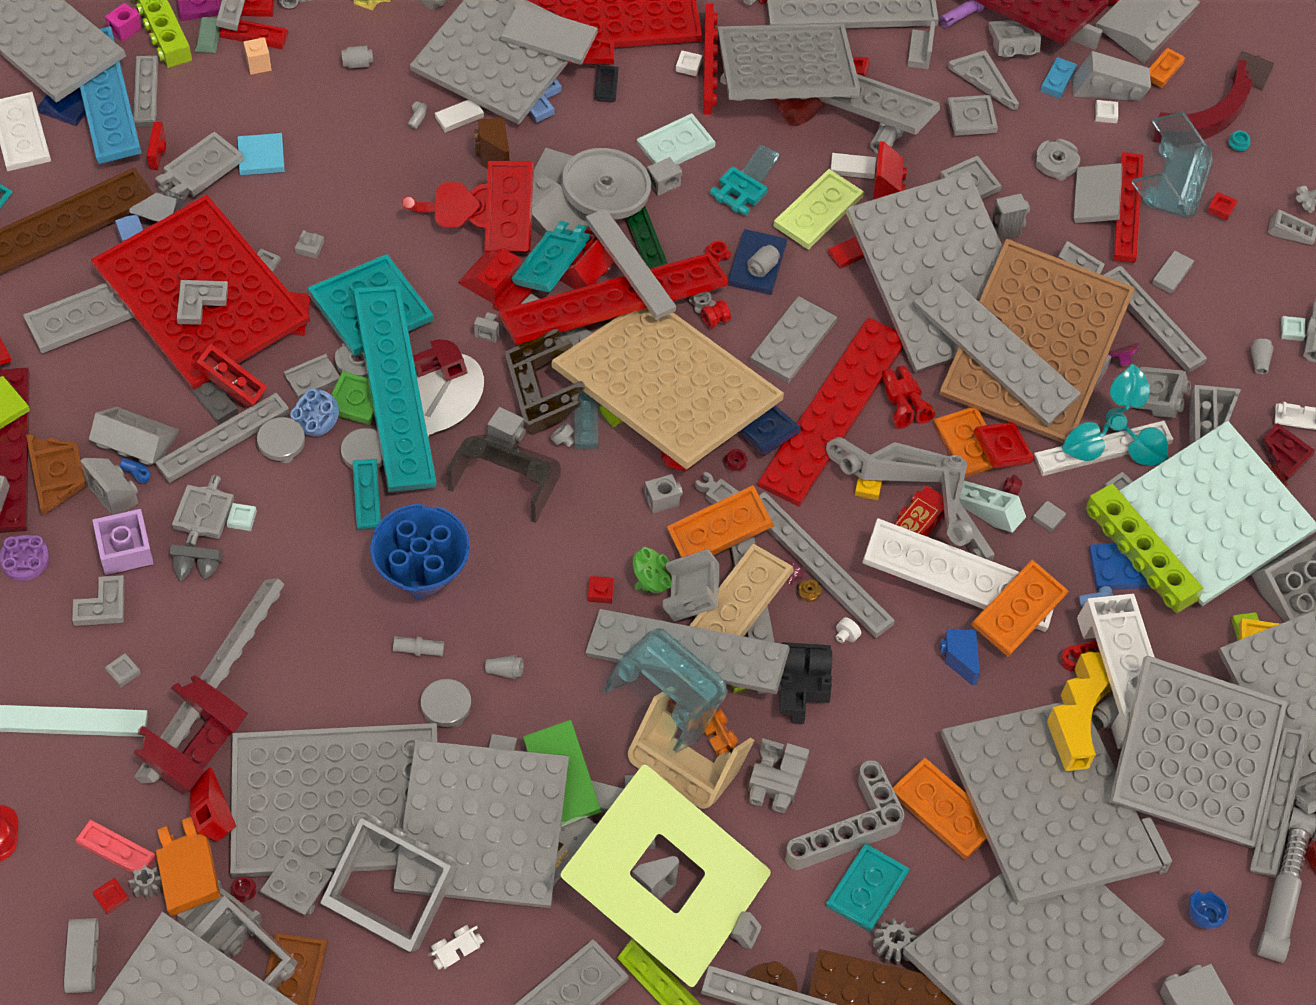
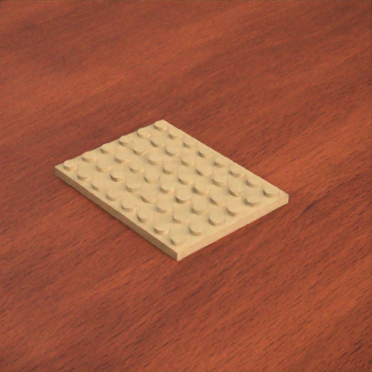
M648 308L616 317L552 360V368L574 384L583 381L585 384L583 391L685 469L691 467L783 400L784 396L782 391L675 313H670L656 320Z

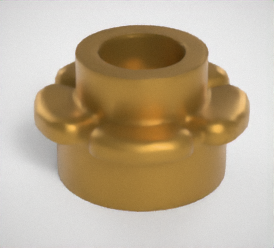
M814 579L803 580L798 586V593L806 602L817 600L822 593V587Z

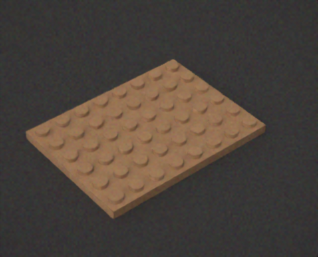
M1006 239L979 302L1075 387L1081 395L1047 427L960 347L939 395L1064 443L1067 436L1079 425L1135 287Z

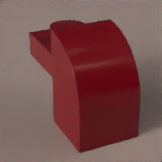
M439 339L430 341L431 349L413 355L418 377L441 369L447 382L468 373L458 346L449 340Z

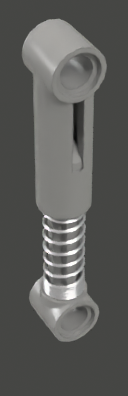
M1297 807L1292 809L1288 826L1287 849L1285 850L1284 861L1282 862L1283 867L1275 879L1265 928L1258 945V956L1284 963L1291 941L1289 937L1302 885L1299 875L1302 872L1300 867L1303 866L1301 861L1305 860L1303 855L1306 854V851L1304 849L1307 848L1306 844H1308L1309 838L1313 837L1316 829V813L1307 814Z

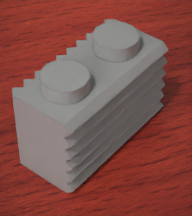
M1021 193L995 199L991 222L999 240L1004 241V239L1020 237L1023 227H1026V214L1030 212L1028 201L1024 200Z

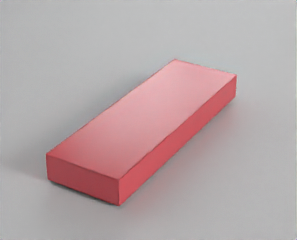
M91 819L75 840L83 848L132 874L133 870L138 871L143 868V865L150 868L156 859V854Z

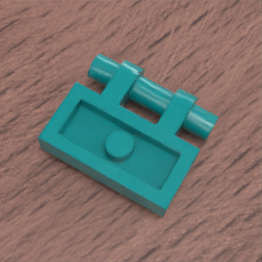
M732 166L719 179V186L723 188L719 190L713 187L710 194L719 203H725L732 207V211L737 214L742 213L747 216L750 208L745 206V204L749 203L755 207L767 194L768 187ZM733 193L739 198L735 200L734 198L729 196V194Z

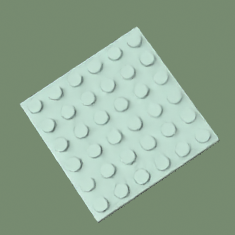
M1229 421L1223 423L1120 490L1122 495L1202 585L1204 589L1198 601L1201 606H1204L1316 532V522Z

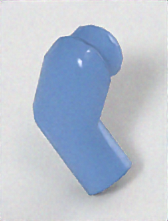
M1103 586L1097 593L1080 595L1081 607L1084 606L1088 598L1114 596L1111 587Z

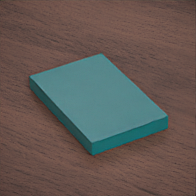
M865 843L827 901L826 907L871 933L909 874L910 868Z

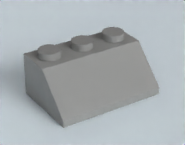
M116 406L95 413L89 440L96 442L98 447L112 448L118 450L117 453L122 456H134L139 458V462L152 465L166 455L176 439L179 429Z

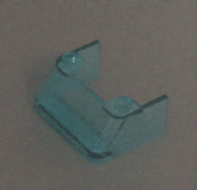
M1184 112L1154 118L1152 122L1162 135L1159 152L1167 162L1163 173L1133 179L1132 184L1149 207L1183 217L1194 216L1211 169L1212 153Z
M656 628L651 630L618 661L603 690L608 693L636 680L641 673L677 703L673 709L672 717L675 724L683 730L673 748L677 753L699 742L726 694V684L719 675L664 629Z

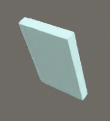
M691 113L638 138L637 145L652 164L669 157L675 164H680L714 148L715 141Z

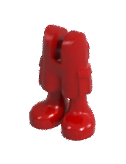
M904 365L898 366L896 368V375L892 368L882 371L885 392L890 403L897 406V410L892 418L896 428L903 429L908 427L912 423L914 416L920 424L927 423L934 418L935 411L932 405L920 397L922 390L917 381L912 378L909 369Z

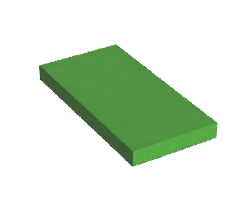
M571 720L523 737L528 752L569 756L561 826L602 812Z

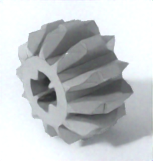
M895 918L891 920L890 925L884 921L881 923V929H876L874 936L876 939L873 941V946L878 948L877 956L886 955V963L890 959H894V962L898 965L901 958L906 962L909 961L903 954L904 948L917 939L918 936L913 935L914 927L905 928V920L901 922V925L897 924Z

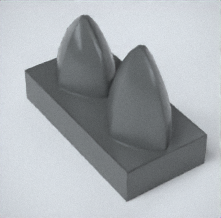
M172 544L170 548V555L173 556L174 572L179 581H183L188 576L195 560H197L198 570L204 579H208L216 571L218 564L223 563L224 553L220 550Z

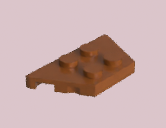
M28 434L26 437L41 514L44 515L85 488L86 482L77 442L59 441L49 437L47 440L35 438L32 434Z

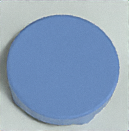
M310 388L292 409L291 418L302 426L304 434L318 437L326 434L333 428L338 419L339 406L336 399L328 392Z

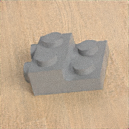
M1014 20L989 22V31L994 39L993 47L998 56L1012 57L1015 54L1033 55L1040 52L1041 36L1038 32Z
M1141 367L1140 370L1144 373L1149 383L1150 395L1147 402L1139 408L1152 410L1153 416L1176 418L1177 412H1182L1184 409V394L1188 395L1191 389V382L1187 379L1186 371Z

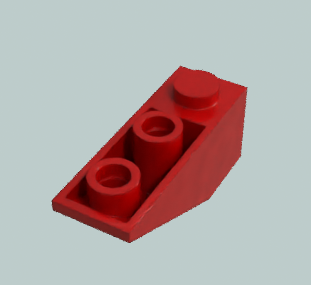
M209 767L191 789L190 815L199 834L218 842L233 830L236 824L213 768Z

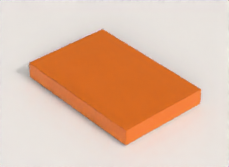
M970 407L934 419L933 425L949 455L961 456L967 462L965 478L993 469L973 433L977 426L986 425L979 410Z

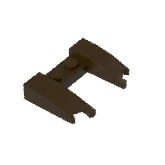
M554 329L535 340L525 342L505 351L525 427L532 435L559 422L581 406V402L578 400L580 391L585 388L583 381L546 397L542 395L536 369L573 347L572 342L568 338L564 342L558 338L560 334L558 329Z

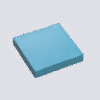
M282 133L238 136V151L244 157V161L239 164L240 175L285 172Z

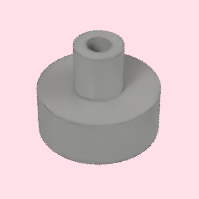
M566 422L550 435V439L556 445L563 442L569 447L574 443L570 436L574 429Z

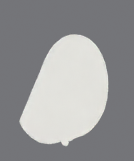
M462 354L468 373L452 379L431 417L424 416L428 437L429 434L457 424L478 404L484 388V376L479 364L470 356ZM441 369L418 377L416 372L424 415L446 381Z

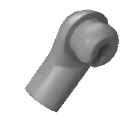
M419 101L414 102L412 105L414 114L407 123L408 126L417 130L427 112V105Z

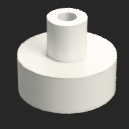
M844 617L836 625L838 631L836 639L840 643H843L845 640L853 643L861 636L859 626L849 618Z

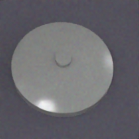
M594 148L576 154L567 162L563 170L562 189L568 201L581 212L590 215L606 208L613 219H622L637 213L646 205L650 195L651 180L646 168L631 155L615 149Z

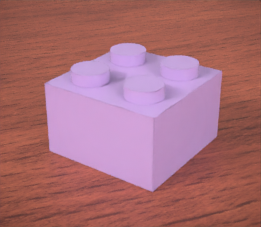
M141 509L93 519L105 575L154 564Z

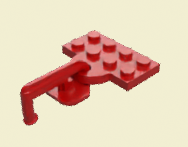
M488 161L486 184L478 185L469 191L460 182H445L439 185L436 190V202H415L413 197L406 196L402 199V206L412 212L435 213L436 222L442 227L458 228L469 219L477 227L485 229L486 252L502 248L509 252H530L534 162Z

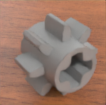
M143 865V868L138 871L133 870L134 879L129 881L130 888H135V897L142 895L149 900L150 896L160 894L158 885H162L161 876H158L159 873L156 867L151 870L146 865Z

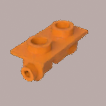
M710 704L711 712L705 711L701 713L699 722L708 737L714 733L717 734L709 739L716 755L719 756L722 753L734 750L739 741L732 730L728 731L725 725L728 719L721 709L717 710Z

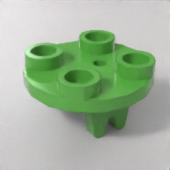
M647 547L636 551L633 556V568L639 580L635 584L636 590L642 588L643 593L651 591L652 593L659 594L671 588V575L666 569V563L669 562V559L666 555H660Z

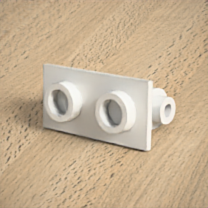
M1283 402V404L1278 403L1275 409V424L1316 430V408L1308 406L1302 408L1300 405L1287 404L1286 402Z
M465 925L454 932L455 938L448 942L444 938L432 945L433 951L428 953L427 956L435 955L436 959L433 961L435 967L438 970L441 968L445 970L448 966L460 960L455 951L457 949H460L463 956L481 947L480 944L484 941L479 933L476 935L473 933L478 927L469 928L468 925Z

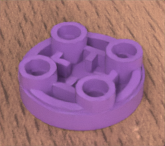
M11 536L4 540V546L0 551V566L9 578L26 581L38 577L45 571L49 564L50 556L47 546L40 536Z

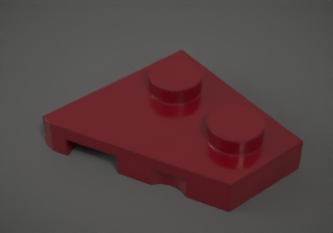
M1278 423L1262 439V444L1285 482L1315 452L1313 448Z

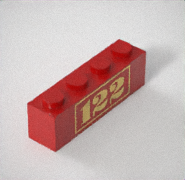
M926 485L921 492L917 491L913 495L908 508L903 507L897 516L898 520L894 525L928 537L943 519L945 513L943 495Z

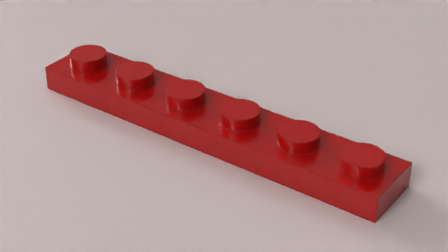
M705 3L703 115H712V106H717V93H713V90H717V77H713V73H717V60H713V57H717L718 45L713 44V41H717L718 28H714V25L718 23V12H714V3Z
M1122 152L1120 157L1123 169L1120 219L1116 220L1113 260L1135 263L1137 259L1144 159L1142 154Z

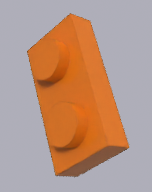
M1167 47L1150 67L1151 83L1163 88L1184 64L1186 57Z

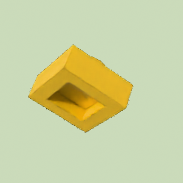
M858 477L855 496L878 500L882 480H863Z

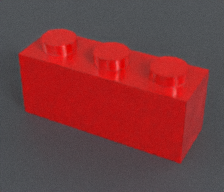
M211 343L203 349L191 365L247 408L253 406L267 388L264 383Z

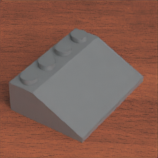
M1119 0L1095 26L1102 29L1106 35L1145 65L1192 16L1200 2L1198 0Z
M1316 535L1251 574L1261 595L1284 622L1316 610Z

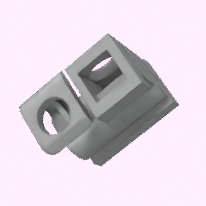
M762 738L760 748L762 760L761 763H755L749 782V803L759 807L763 805L765 797L774 799L772 810L785 814L789 804L793 805L808 761L809 749L787 743L781 767L776 769L774 765L782 759L784 744Z

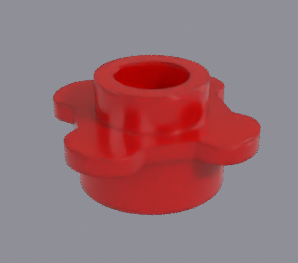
M713 241L710 246L705 248V253L710 252L717 263L731 257V252L727 250V245L723 241Z

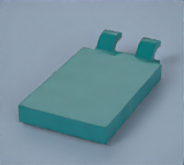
M559 221L553 232L547 231L512 276L511 279L514 284L550 293L584 248L585 242L590 239V234L583 233L587 227L578 224L574 231L566 229L569 225L568 222Z

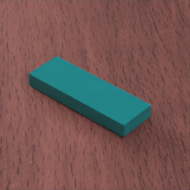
M377 459L353 460L357 531L374 530L381 521Z

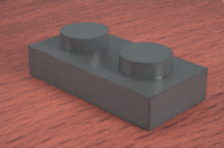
M211 380L194 390L192 389L194 397L218 425L238 414L237 407L221 388Z

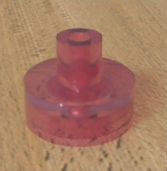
M784 560V562L793 566L794 569L786 582L793 584L795 577L803 579L807 569L794 562Z

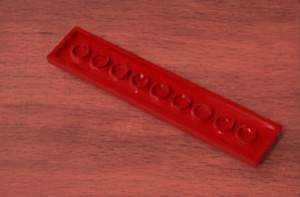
M710 252L650 269L672 301L728 286V277ZM622 276L499 310V318L513 342L517 345L535 340L554 329H558L559 332L569 331L574 328L646 309L647 306L626 277Z
M869 317L866 319L797 424L800 426L801 432L784 442L759 479L758 487L800 507L830 461L826 451L827 443L836 437L845 438L883 380L882 371L891 368L904 348L896 330Z

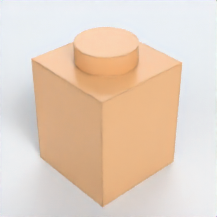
M265 38L244 41L250 75L272 71Z

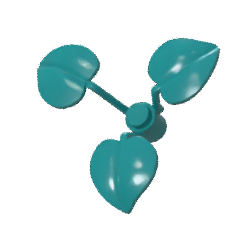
M1131 364L1113 380L1110 386L1112 400L1118 405L1125 406L1110 409L1106 413V423H1104L1101 433L1099 426L1095 422H1084L1075 427L1064 441L1062 447L1064 453L1083 461L1097 459L1105 449V442L1101 437L1106 435L1110 427L1115 431L1124 429L1135 439L1129 444L1128 452L1137 463L1154 466L1168 459V441L1161 430L1155 427H1147L1142 429L1137 436L1127 426V417L1123 412L1128 410L1130 405L1137 408L1142 407L1150 395L1147 378L1136 365Z

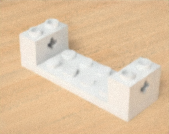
M1134 594L1088 598L1077 617L1083 639L1096 638L1117 704L1119 714L1111 727L1117 749H1122L1143 657L1147 655L1154 657Z

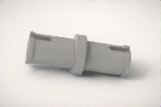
M418 636L417 639L394 637L393 652L415 653V656L425 654L443 657L444 641L423 640L422 637Z

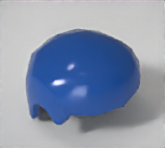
M1196 890L1189 899L1188 915L1192 922L1200 928H1219L1228 918V906L1213 891L1200 893V890Z

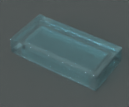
M759 145L742 172L762 184L778 160L779 153Z

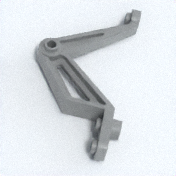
M836 437L827 443L826 451L828 456L840 465L845 474H855L863 480L942 483L946 534L957 546H963L972 540L973 530L971 526L964 520H956L967 469V462L961 456H946L896 442L869 455L841 437Z

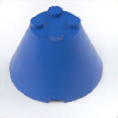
M423 504L403 506L385 516L376 526L370 545L371 559L377 572L387 582L416 599H423L424 597L436 594L457 577L465 567L470 552L469 536L459 518L442 507H426Z

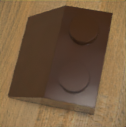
M504 117L478 120V129H474L476 157H480L481 165L488 169V161H510Z

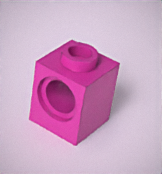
M123 3L105 16L107 27L111 26L113 35L121 42L142 29L139 12L135 8L129 7L126 3Z

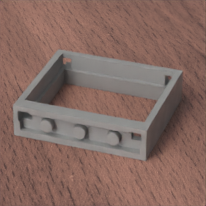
M376 815L361 817L320 903L409 952L419 950L459 864L452 861L453 856L444 851L437 853L430 849L431 845L421 839L413 840L407 837L408 832L398 827H393V829L385 825L386 821ZM371 830L444 868L413 934L341 896Z
M224 896L192 932L209 943L228 920L235 915L282 959L279 965L264 980L265 983L276 989L283 980L285 981L293 975L295 966L299 962L233 900Z

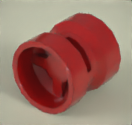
M724 300L717 301L714 306L707 305L701 308V316L708 329L716 327L720 322L726 323L731 321L730 309Z

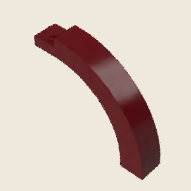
M1238 60L1233 75L1232 89L1215 106L1190 114L1160 112L1153 142L1164 144L1197 142L1210 138L1230 126L1242 112L1252 87L1253 79L1248 78L1249 70H1246L1247 61Z

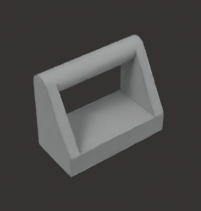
M671 856L640 864L633 871L632 878L660 901L677 885L679 860L676 856Z

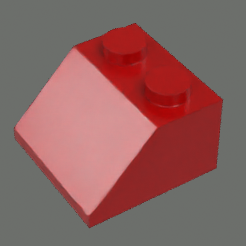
M884 141L879 142L873 200L906 189V184H902V180L906 181L907 167H903L904 158Z
M504 248L487 251L459 280V284L493 303L513 281L511 278L522 265V259Z

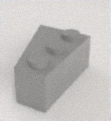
M1094 51L1089 54L1072 77L1073 97L1141 101L1151 88L1150 68Z
M1194 385L1189 399L1190 445L1229 421L1241 389Z

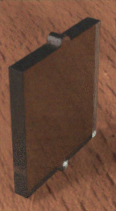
M1242 51L1238 60L1247 61L1246 70H1249L1248 78L1253 79L1252 87L1263 90L1275 63L1260 58L1259 55L1254 56ZM1238 60L1229 77V79L1233 80L1234 71L1237 66Z

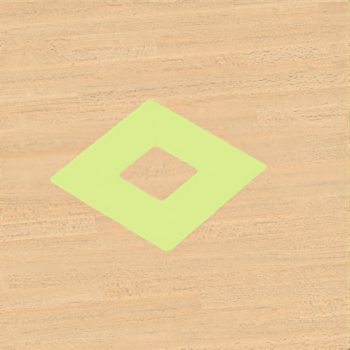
M642 765L562 870L561 877L688 986L694 987L736 926L742 911L745 912L770 876L771 871L648 765ZM658 834L667 838L705 871L704 878L679 913L672 912L630 875L634 865Z

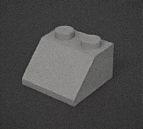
M83 458L80 460L88 488L111 515L124 513L138 504L136 496L138 490L131 480L127 482L124 478V472L119 465L114 466L109 459Z

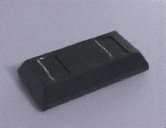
M597 65L594 100L602 102L616 101L619 67Z

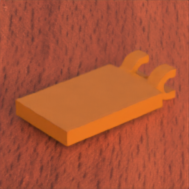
M192 817L182 820L186 836L176 840L173 835H170L168 826L157 829L163 848L156 850L167 911L171 916L221 897L209 838L197 832Z

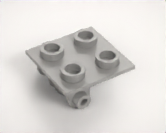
M288 850L260 890V893L303 915L307 913L311 915L316 907L313 903L333 873Z

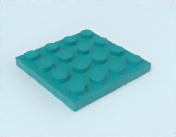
M388 254L308 287V295L353 356L363 352L353 290L356 288L399 285L408 332L434 320L433 313Z

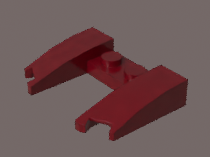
M196 675L191 677L192 683L183 687L177 683L170 688L207 719L182 753L144 726H141L137 733L144 736L142 750H134V754L181 794L192 789L204 773L203 769L227 737L235 732L248 714L235 702Z

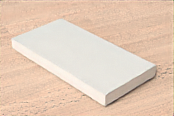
M33 92L0 99V146L7 171L51 161Z

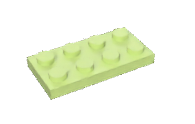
M828 169L774 220V227L809 250L846 214L845 211L848 207L854 206L863 198L864 191Z

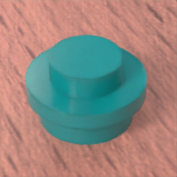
M1239 130L1229 137L1228 143L1234 150L1245 151L1250 147L1251 140L1248 133Z

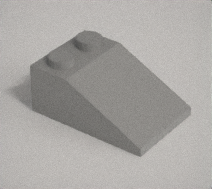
M543 173L533 181L532 230L543 237L547 231L553 232L559 221L568 222L569 225L566 229L574 231L578 224L590 228L585 221L587 215L576 209L568 201L562 187Z

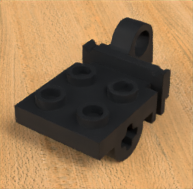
M782 642V644L788 645L790 650L780 681V714H791V723L804 724L806 702L830 703L832 688L831 645Z

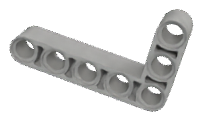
M872 760L864 762L860 767L858 777L859 788L870 811L790 840L785 856L786 864L790 868L795 870L803 869L863 847L865 843L869 845L899 833L904 819V810L882 766L878 762ZM872 774L873 776H875V778L871 779L866 777L865 775ZM875 796H883L886 800H879ZM887 817H893V818H895L897 821H896V822H890V821H888L886 818H887ZM863 826H871L874 830H866ZM847 834L850 838L843 839L839 835ZM816 843H824L827 847L820 848ZM799 851L803 856H795L792 852Z

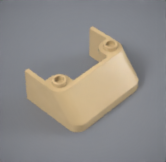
M670 687L654 696L628 750V758L639 769L642 765H648L698 808L705 809L718 800L738 774L755 740L750 737L735 747L732 753L725 752L719 755L715 763H713L674 737L678 729V722L671 713L666 711L675 691L674 688Z

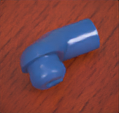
M126 458L121 459L120 468L130 472L137 482L146 483L150 480V471L144 464Z

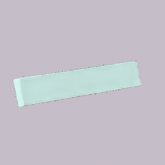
M0 705V732L144 737L137 733L141 726L147 728L148 721L147 710Z

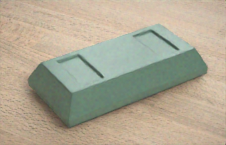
M201 18L195 52H217L221 27L216 26L217 18Z

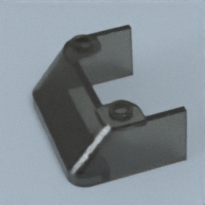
M488 434L466 438L447 469L448 490L454 491L471 459L481 458L528 476L532 482L539 484L531 500V522L536 523L560 478V463L553 458Z

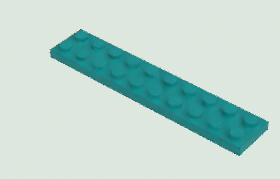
M400 286L356 288L353 290L388 492L435 488L437 482Z

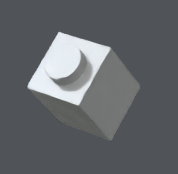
M501 407L498 408L487 424L488 437L512 449L517 441H522L526 433L524 418Z

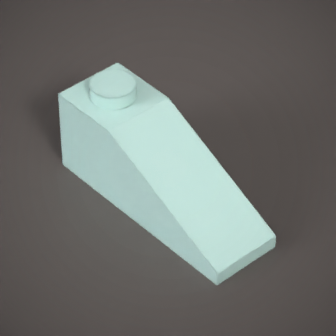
M968 481L963 482L959 500L962 506L991 526L1013 533L1026 518L1019 496Z

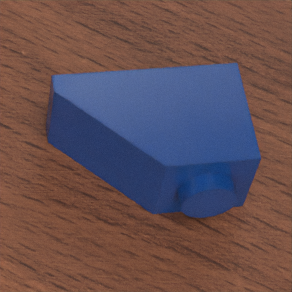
M947 629L945 638L940 640V653L945 654V663L968 683L977 685L980 670L976 630Z

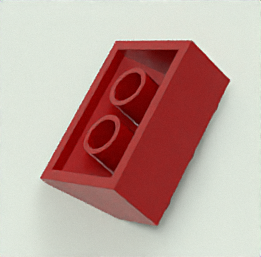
M587 228L583 232L590 234V239L585 242L584 248L559 280L573 289L597 284L599 277L610 270V265L614 261L591 228Z

